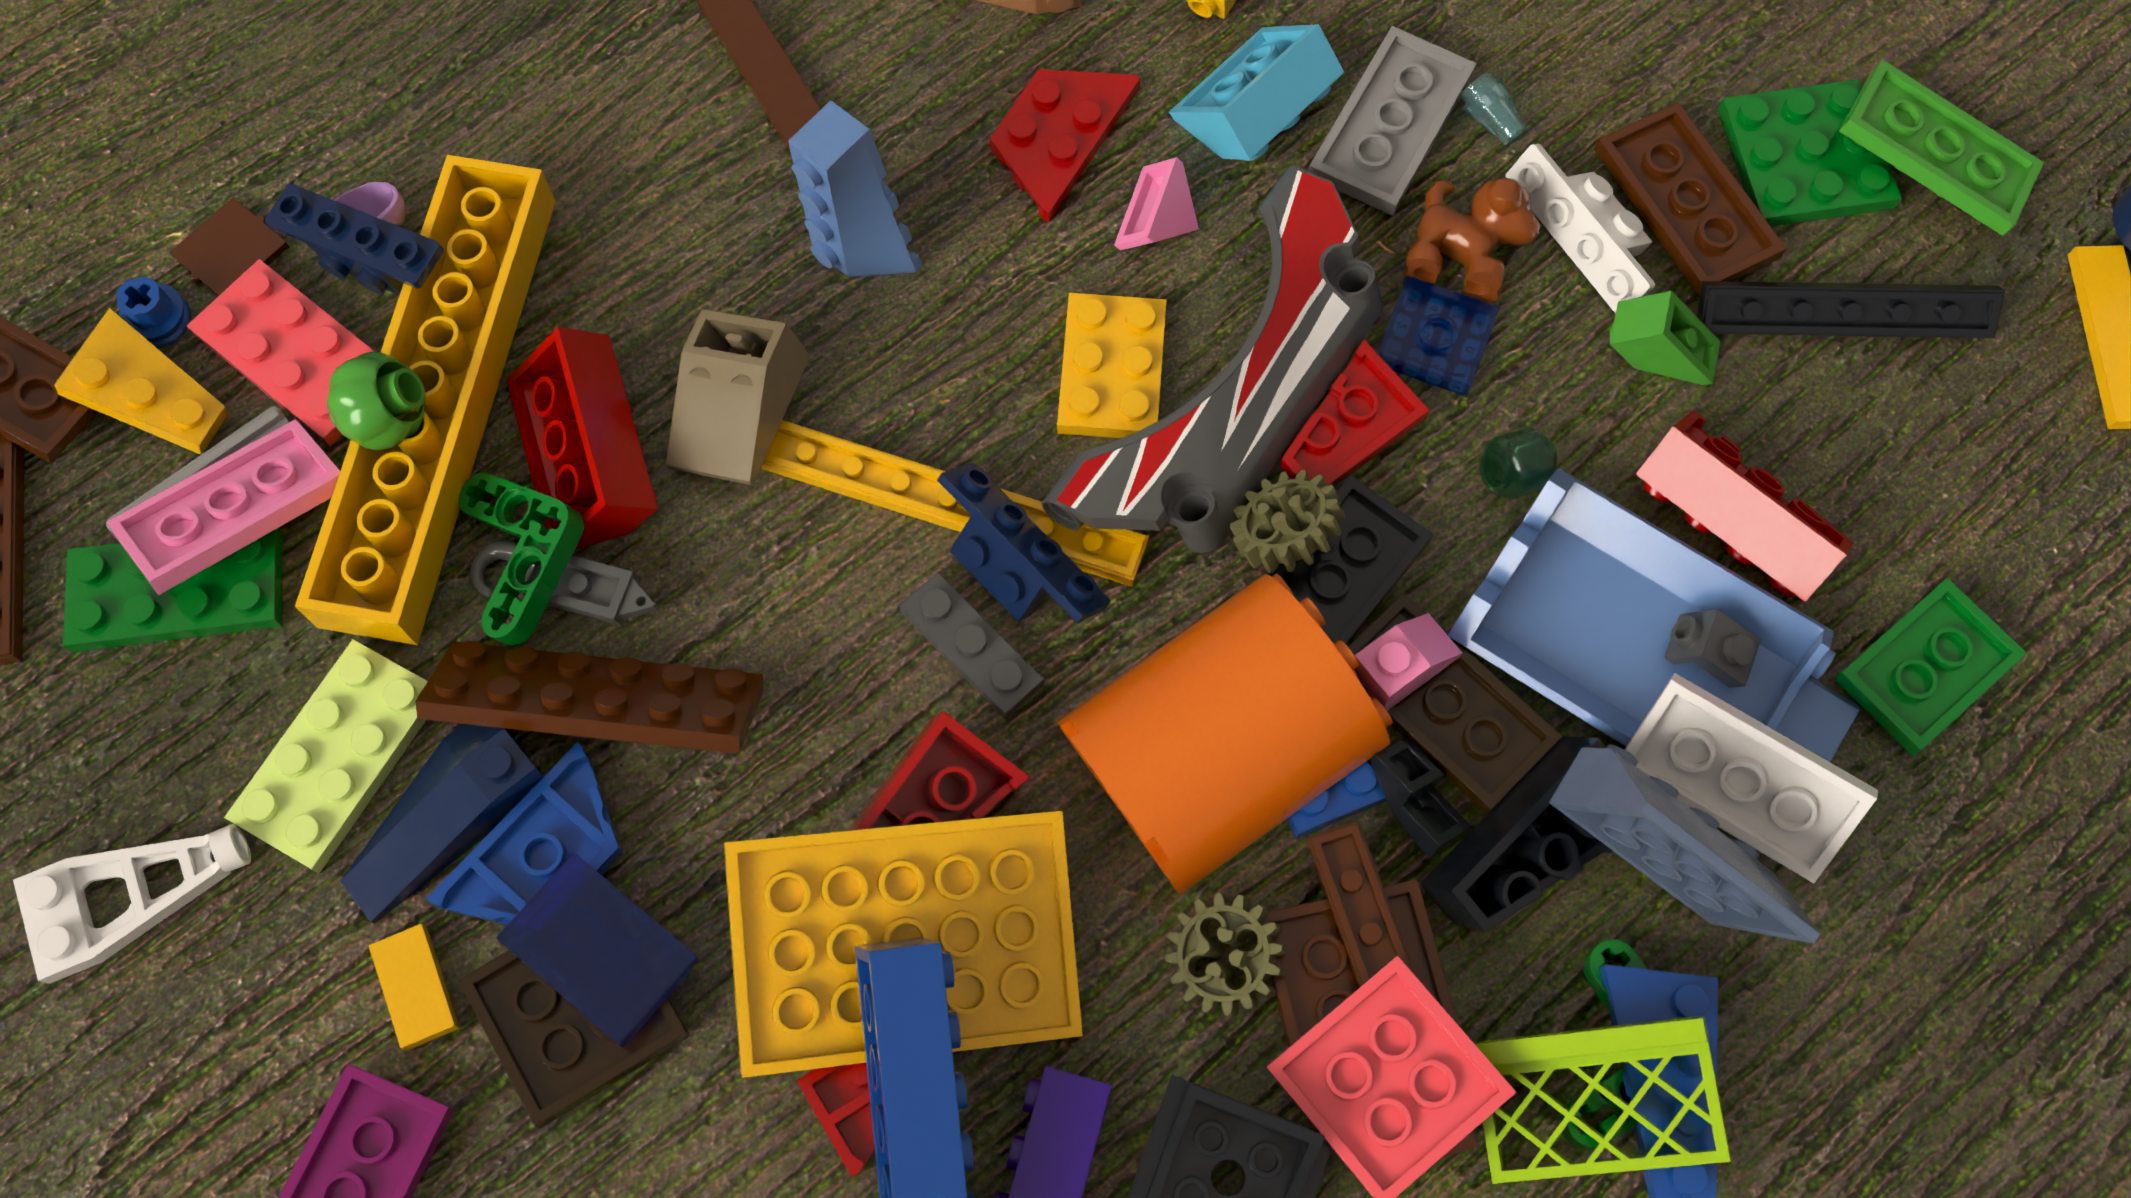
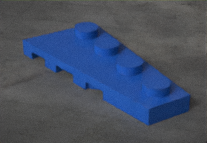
M1606 964L1599 968L1603 988H1607L1612 1015L1609 1016L1611 1026L1705 1015L1717 1081L1718 978ZM1698 1054L1672 1057L1659 1074L1660 1077L1688 1098L1703 1080ZM1663 1058L1639 1061L1654 1071ZM1623 1062L1625 1073L1622 1076L1626 1095L1632 1101L1648 1077L1629 1062ZM1653 1082L1635 1109L1662 1130H1665L1684 1104ZM1704 1089L1695 1103L1709 1113ZM1691 1109L1688 1110L1670 1134V1136L1690 1151L1716 1149L1711 1124ZM1635 1119L1637 1128L1634 1131L1640 1156H1646L1659 1137ZM1664 1142L1655 1155L1678 1153V1151ZM1717 1163L1643 1170L1649 1198H1716Z

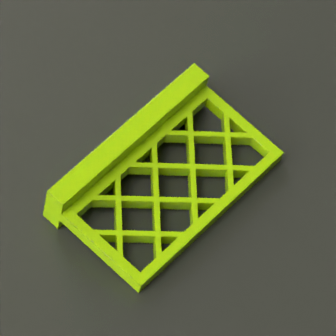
M1705 1015L1473 1042L1501 1075H1512L1531 1090L1513 1115L1500 1106L1482 1122L1492 1184L1731 1162ZM1698 1054L1703 1080L1688 1098L1660 1077L1659 1074L1672 1057ZM1663 1058L1654 1071L1639 1061ZM1629 1062L1648 1077L1629 1104L1600 1082L1613 1063ZM1604 1064L1595 1077L1581 1068ZM1569 1068L1589 1083L1571 1109H1568L1542 1088L1554 1070ZM1545 1071L1537 1083L1523 1074ZM1653 1082L1684 1104L1665 1130H1662L1635 1109ZM1594 1089L1624 1110L1606 1136H1603L1576 1115ZM1704 1089L1709 1113L1695 1103ZM1536 1095L1565 1116L1547 1142L1518 1120ZM1691 1109L1711 1124L1716 1149L1690 1151L1670 1136V1134L1688 1110ZM1495 1113L1507 1122L1499 1134ZM1629 1115L1659 1137L1646 1156L1630 1157L1610 1141ZM1570 1121L1600 1143L1587 1161L1571 1162L1552 1147ZM1512 1127L1541 1149L1528 1167L1504 1169L1500 1144ZM1664 1142L1678 1151V1153L1655 1155ZM1604 1148L1618 1157L1596 1160ZM1546 1154L1559 1163L1537 1166Z

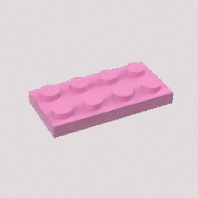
M295 419L106 523L153 589L160 595L330 499L340 470Z

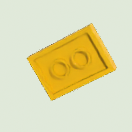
M1069 293L1057 434L1123 438L1158 422L1167 299Z

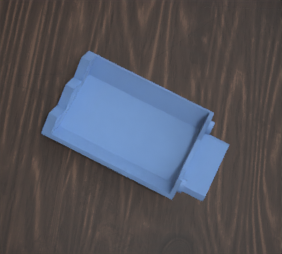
M1557 468L1550 477L1523 522L1511 536L1488 575L1475 591L1448 634L1456 642L1624 746H1627L1674 673L1829 762L1832 760L1860 710L1858 704L1816 680L1824 674L1835 657L1836 653L1830 650L1833 630L1560 468ZM1718 609L1761 640L1746 686L1729 688L1694 662L1672 664L1665 659V653L1671 639V631L1681 614Z

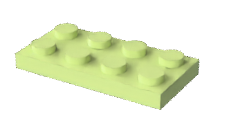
M352 639L224 818L320 874L426 722V720L417 718L415 701L428 681Z

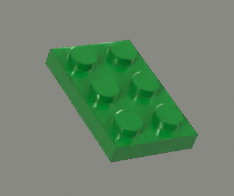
M1946 578L1838 674L1834 680L1898 743L1914 756L2021 660L2027 652L1949 578Z

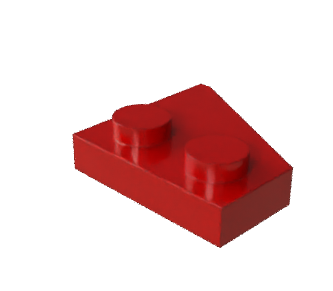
M866 1063L814 1069L798 1079L797 1083L851 1177L855 1178L863 1172L875 1152Z

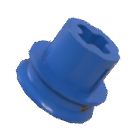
M140 277L127 280L116 293L117 307L120 310L119 316L156 348L174 343L186 332L187 325L190 323L191 312L188 303L172 286L156 283L148 277Z

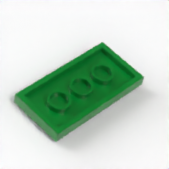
M279 528L273 530L160 595L156 593L121 543L67 549L63 646L73 653L282 627L283 532Z

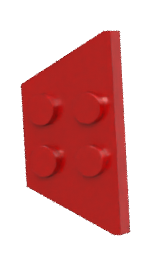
M1038 69L990 137V149L1001 164L1011 170L1012 178L1021 191L1026 190L1037 204L1038 213L1043 220L1050 222L1139 91L1140 77L1133 74Z

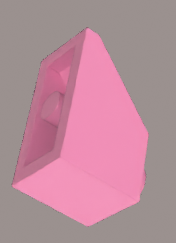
M1427 613L1395 625L1354 656L1359 663V667L1355 669V672L1369 697H1375L1388 711L1461 657L1463 653L1432 616Z

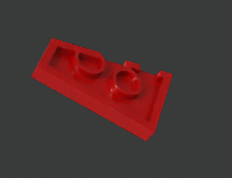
M1363 340L1356 350L1353 359L1333 383L1330 392L1317 411L1313 412L1283 455L1280 468L1284 472L1286 471L1290 479H1295L1301 470L1307 471L1310 480L1320 474L1324 477L1327 485L1332 484L1335 487L1426 420L1430 410L1374 349Z

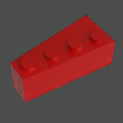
M942 711L930 719L849 830L982 818L1010 792L1016 790L1029 779L1030 776Z

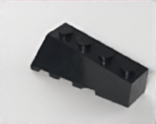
M1563 736L1420 883L1453 924L1486 932L1543 896L1542 891L1559 880H1569L1583 871L1582 866L1603 852H1612L1609 847L1549 803L1582 747L1606 748L1599 738Z

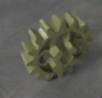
M1301 470L1295 479H1289L1286 471L1281 472L1279 481L1271 484L1265 478L1261 481L1263 490L1259 493L1247 491L1245 494L1249 502L1247 506H1236L1233 510L1238 520L1230 523V529L1235 536L1233 541L1241 556L1246 557L1253 568L1263 563L1268 573H1273L1279 564H1284L1287 571L1292 572L1296 566V561L1301 559L1308 565L1313 564L1314 557L1312 553L1316 550L1322 552H1329L1331 550L1327 538L1341 536L1342 531L1337 522L1345 519V514L1340 505L1341 501L1333 485H1327L1324 477L1320 474L1310 480L1306 470Z
M1221 892L1215 893L1213 907L1203 899L1198 898L1194 900L1197 914L1193 917L1180 912L1177 917L1184 926L1182 933L1168 932L1167 935L1170 941L1178 944L1177 952L1165 955L1166 962L1177 964L1180 969L1170 978L1171 983L1179 986L1188 984L1189 987L1183 997L1186 1002L1196 1003L1204 997L1202 1011L1215 1014L1220 1004H1222V1009L1226 1016H1237L1239 1002L1247 1010L1255 1011L1259 1009L1256 994L1262 993L1273 997L1276 991L1268 981L1272 975L1277 977H1285L1286 970L1275 964L1276 957L1288 953V947L1275 944L1273 940L1283 930L1281 925L1275 922L1264 924L1263 922L1267 918L1269 910L1262 905H1257L1249 912L1250 898L1238 894L1232 906L1228 895ZM1217 919L1221 924V927L1218 928L1217 936L1222 943L1236 947L1242 946L1246 943L1247 933L1254 931L1257 934L1258 944L1252 951L1236 949L1229 954L1231 965L1242 969L1246 975V983L1241 989L1236 990L1232 986L1231 981H1234L1236 973L1229 965L1214 962L1207 965L1204 977H1199L1196 973L1195 967L1199 959L1203 957L1218 959L1224 954L1222 944L1213 941L1207 934V927L1213 920Z

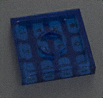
M1407 276L1377 354L1394 372L1467 397L1500 307Z

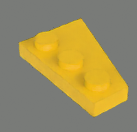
M111 308L107 310L54 384L58 395L200 455L204 453L228 416L226 408L221 402Z

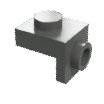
M1718 609L1685 613L1678 617L1671 631V639L1665 653V659L1672 664L1694 662L1729 688L1746 686L1761 640Z

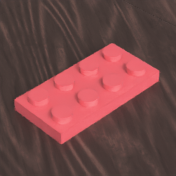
M258 259L198 314L187 327L197 338L331 447L343 435L331 421L327 408L331 375L345 361L361 354L375 351L262 260Z

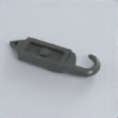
M498 540L487 544L476 554L471 563L470 578L472 585L478 593L489 598L491 597L494 589L485 582L484 574L486 568L496 560L509 561L518 544L517 542ZM574 555L571 556L547 604L551 607L619 626L623 625L625 619L659 610V606L639 584L641 578L633 571ZM540 561L535 562L528 569L525 576L526 584L532 583L540 574Z

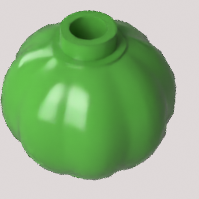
M367 352L345 361L331 375L328 388L329 394L327 396L329 416L339 432L348 439L355 441L364 448L378 451L399 445L405 438H412L419 430L424 415L425 389L418 375L407 365L401 364L396 358L381 352ZM420 407L418 412H411L401 420L395 417Z

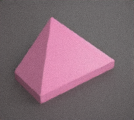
M1177 157L1142 168L1114 244L1120 251L1199 230L1184 165Z

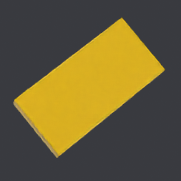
M421 923L368 945L401 1049L405 1051L411 1050L460 1029L428 928Z

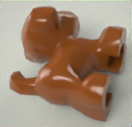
M1498 178L1481 184L1473 195L1471 214L1463 215L1450 206L1444 205V199L1455 190L1453 184L1446 180L1433 183L1425 194V213L1418 226V238L1406 257L1407 265L1403 272L1405 281L1412 286L1432 289L1439 277L1443 261L1442 255L1463 265L1465 269L1463 291L1467 298L1477 303L1496 302L1505 277V266L1502 260L1491 257L1495 247L1498 244L1517 247L1524 246L1533 242L1539 235L1540 223L1535 218L1531 209L1528 192L1525 187L1511 178Z

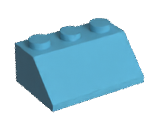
M1319 24L1262 27L1171 109L1169 113L1174 121L1222 159L1251 161L1260 157L1268 150V143L1277 134L1294 126L1300 119L1299 114L1306 107L1325 97L1331 91L1330 85L1344 71Z

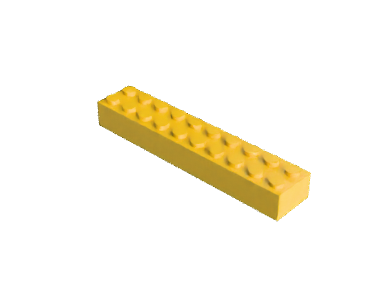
M453 155L446 156L420 233L422 236L439 242L444 248V252L422 287L415 288L405 283L403 284L381 349V353L392 356L401 364L407 365L422 381L425 389L423 421L419 430L412 438H405L399 445L389 449L371 450L360 446L353 440L350 441L295 607L319 629L418 646L460 511V491L465 482L470 478L556 203L541 169ZM420 407L395 417L401 420L411 412H418Z

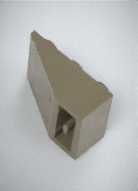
M701 309L681 353L666 466L669 469L754 485L811 357L787 323Z

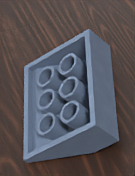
M1608 745L1607 748H1581L1549 801L1551 805L1711 925L1807 943H1816L1820 932L1777 875L1757 860L1760 854L1753 847L1740 840L1725 836L1717 830L1720 824L1714 817L1697 808L1687 807L1677 799L1679 792L1676 788L1659 778L1648 777L1636 768L1638 760L1629 752L1614 745Z

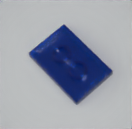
M575 852L496 937V939L622 1048L700 960Z

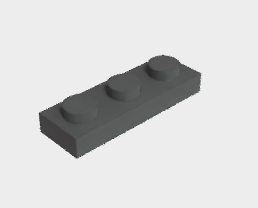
M938 572L899 605L900 612L1005 720L1044 686V679Z

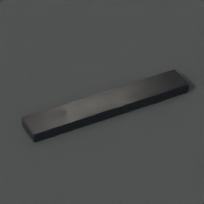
M1702 281L1697 318L1713 334L1995 338L2005 290L1999 286Z

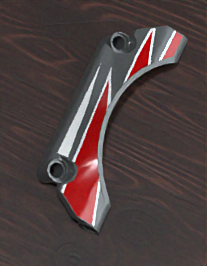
M1291 166L1285 170L1258 207V213L1270 236L1272 269L1269 289L1262 311L1242 348L1227 367L1203 391L1184 406L1134 434L1078 454L1041 503L1042 508L1053 520L1071 530H1079L1084 523L1095 529L1161 531L1164 525L1169 523L1177 527L1186 547L1198 553L1210 552L1224 542L1226 535L1230 531V523L1238 519L1233 511L1235 507L1247 506L1249 502L1245 497L1246 492L1252 491L1256 493L1258 491L1261 481L1267 478L1383 311V301L1375 270L1365 261L1354 258L1361 248L1359 236L1332 181L1311 174L1300 167Z

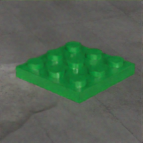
M1859 79L1725 97L1722 99L1717 109L1743 189L1771 227L1892 210L1902 200L1890 164L1839 132L1862 89Z

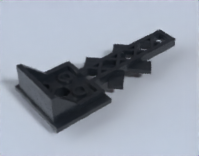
M1171 1075L1128 1198H1315L1332 1148L1324 1139L1325 1136L1316 1130ZM1224 1160H1232L1237 1163L1243 1173V1183L1240 1189L1230 1195L1219 1193L1214 1188L1211 1180L1212 1170L1215 1165Z

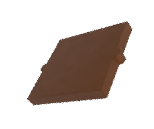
M233 197L169 253L191 273L190 277L196 284L203 283L219 296L258 259L269 265L290 246L268 227L264 216H255Z

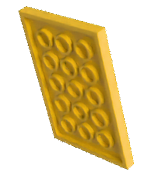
M1063 811L724 842L742 1078L866 1063L854 946L921 937L941 942L942 952H950L952 957L954 987L946 988L948 1012L957 1013L961 1034L960 1048L952 1049V1052L1083 1036Z

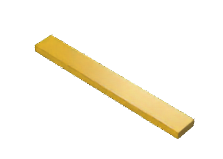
M782 420L761 469L958 532L963 530L971 517L966 509L937 481L940 474L946 471ZM1001 489L1014 503L1025 510L1027 516L1049 538L1060 545L1062 551L1081 571L1133 587L1149 542V535L1127 529H1095L1084 523L1079 530H1071L1053 520L1042 508V501Z

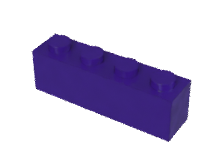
M1045 1066L1042 1080L1031 1077L1022 1108L1023 1112L1032 1114L1026 1137L1015 1134L1006 1165L1007 1169L1016 1171L1010 1194L999 1191L997 1198H1082L1112 1085Z

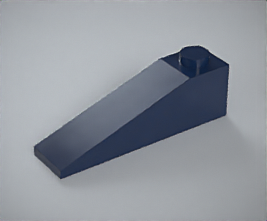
M462 724L441 741L340 882L370 922L375 924L484 839L544 775L506 728Z

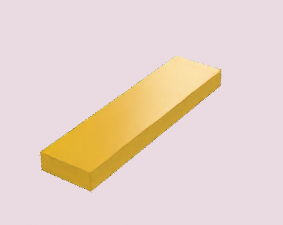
M2075 246L2067 256L2107 428L2131 429V274L2124 246Z

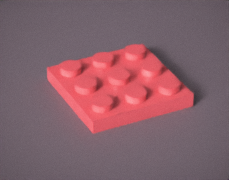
M1398 956L1266 1067L1317 1131L1325 1136L1324 1139L1373 1198H1396L1517 1093Z

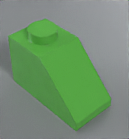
M1672 291L1618 302L1614 323L1610 328V345L1632 367L1700 385L1713 384L1720 340Z

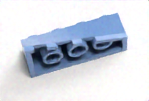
M830 100L788 140L793 161L792 170L797 178L800 191L798 197L803 204L806 217L804 223L809 231L812 243L810 247L811 252L822 265L830 269L835 266L848 277L917 272L923 265L918 254L907 250L906 245L912 240L908 226L903 223L898 225L893 213L900 206L895 193L891 192L883 181L887 176V172L870 129Z

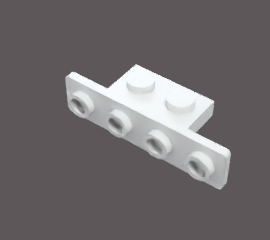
M1540 144L1530 145L1506 173V178L1514 179L1525 187L1530 196L1531 209L1536 217L1615 314L1619 301L1647 296L1654 289L1655 283L1634 257L1641 255L1651 245L1652 240L1643 231L1640 219L1621 205L1613 195L1612 186L1603 177L1596 175L1595 172L1567 177Z

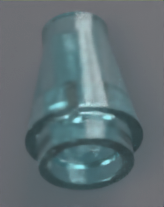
M1491 72L1481 75L1461 93L1460 98L1465 103L1463 110L1498 137L1503 145L1512 142L1527 128L1521 120L1502 78L1495 79Z

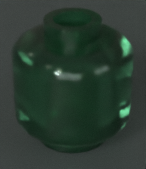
M1521 427L1495 436L1486 443L1479 461L1480 476L1488 489L1504 499H1518L1544 488L1556 471L1557 451L1553 443L1542 432L1533 427Z

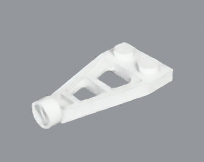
M230 824L204 836L65 858L14 879L13 882L38 981L51 984L104 962L230 875L231 871L250 864V848L240 828L235 824ZM178 859L184 878L183 882L169 892L151 899L143 870L154 864ZM111 878L125 879L131 900L129 908L106 926L94 928L84 892L85 888L94 881Z

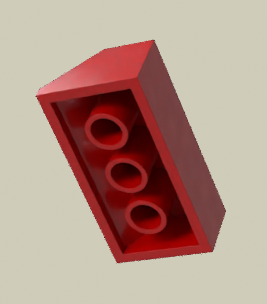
M557 327L506 381L535 491L564 502L581 513L584 519V530L575 548L577 550L630 534L658 510L610 336ZM547 517L544 526L557 530L560 523Z

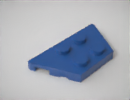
M576 743L426 899L439 909L537 933L560 920L623 853L591 761L585 749Z

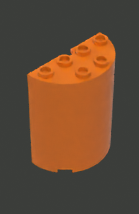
M1277 573L1273 576L1264 574L1056 721L1061 731L1119 809L1179 895L1186 892L1371 759L1374 754L1391 744L1386 728L1393 721L1384 706L1375 697L1370 698L1355 672V669L1359 667L1356 657L1341 639L1335 643L1330 640L1321 628L1326 622L1315 604L1307 597L1299 602L1286 582Z

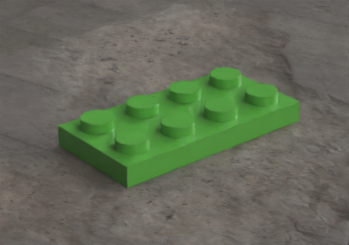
M1883 59L1870 72L1839 132L1852 139L1855 143L1868 149L1893 165L1897 170L1904 172L1935 192L1938 196L1946 199L2002 236L2016 225L2044 164L2043 161Z

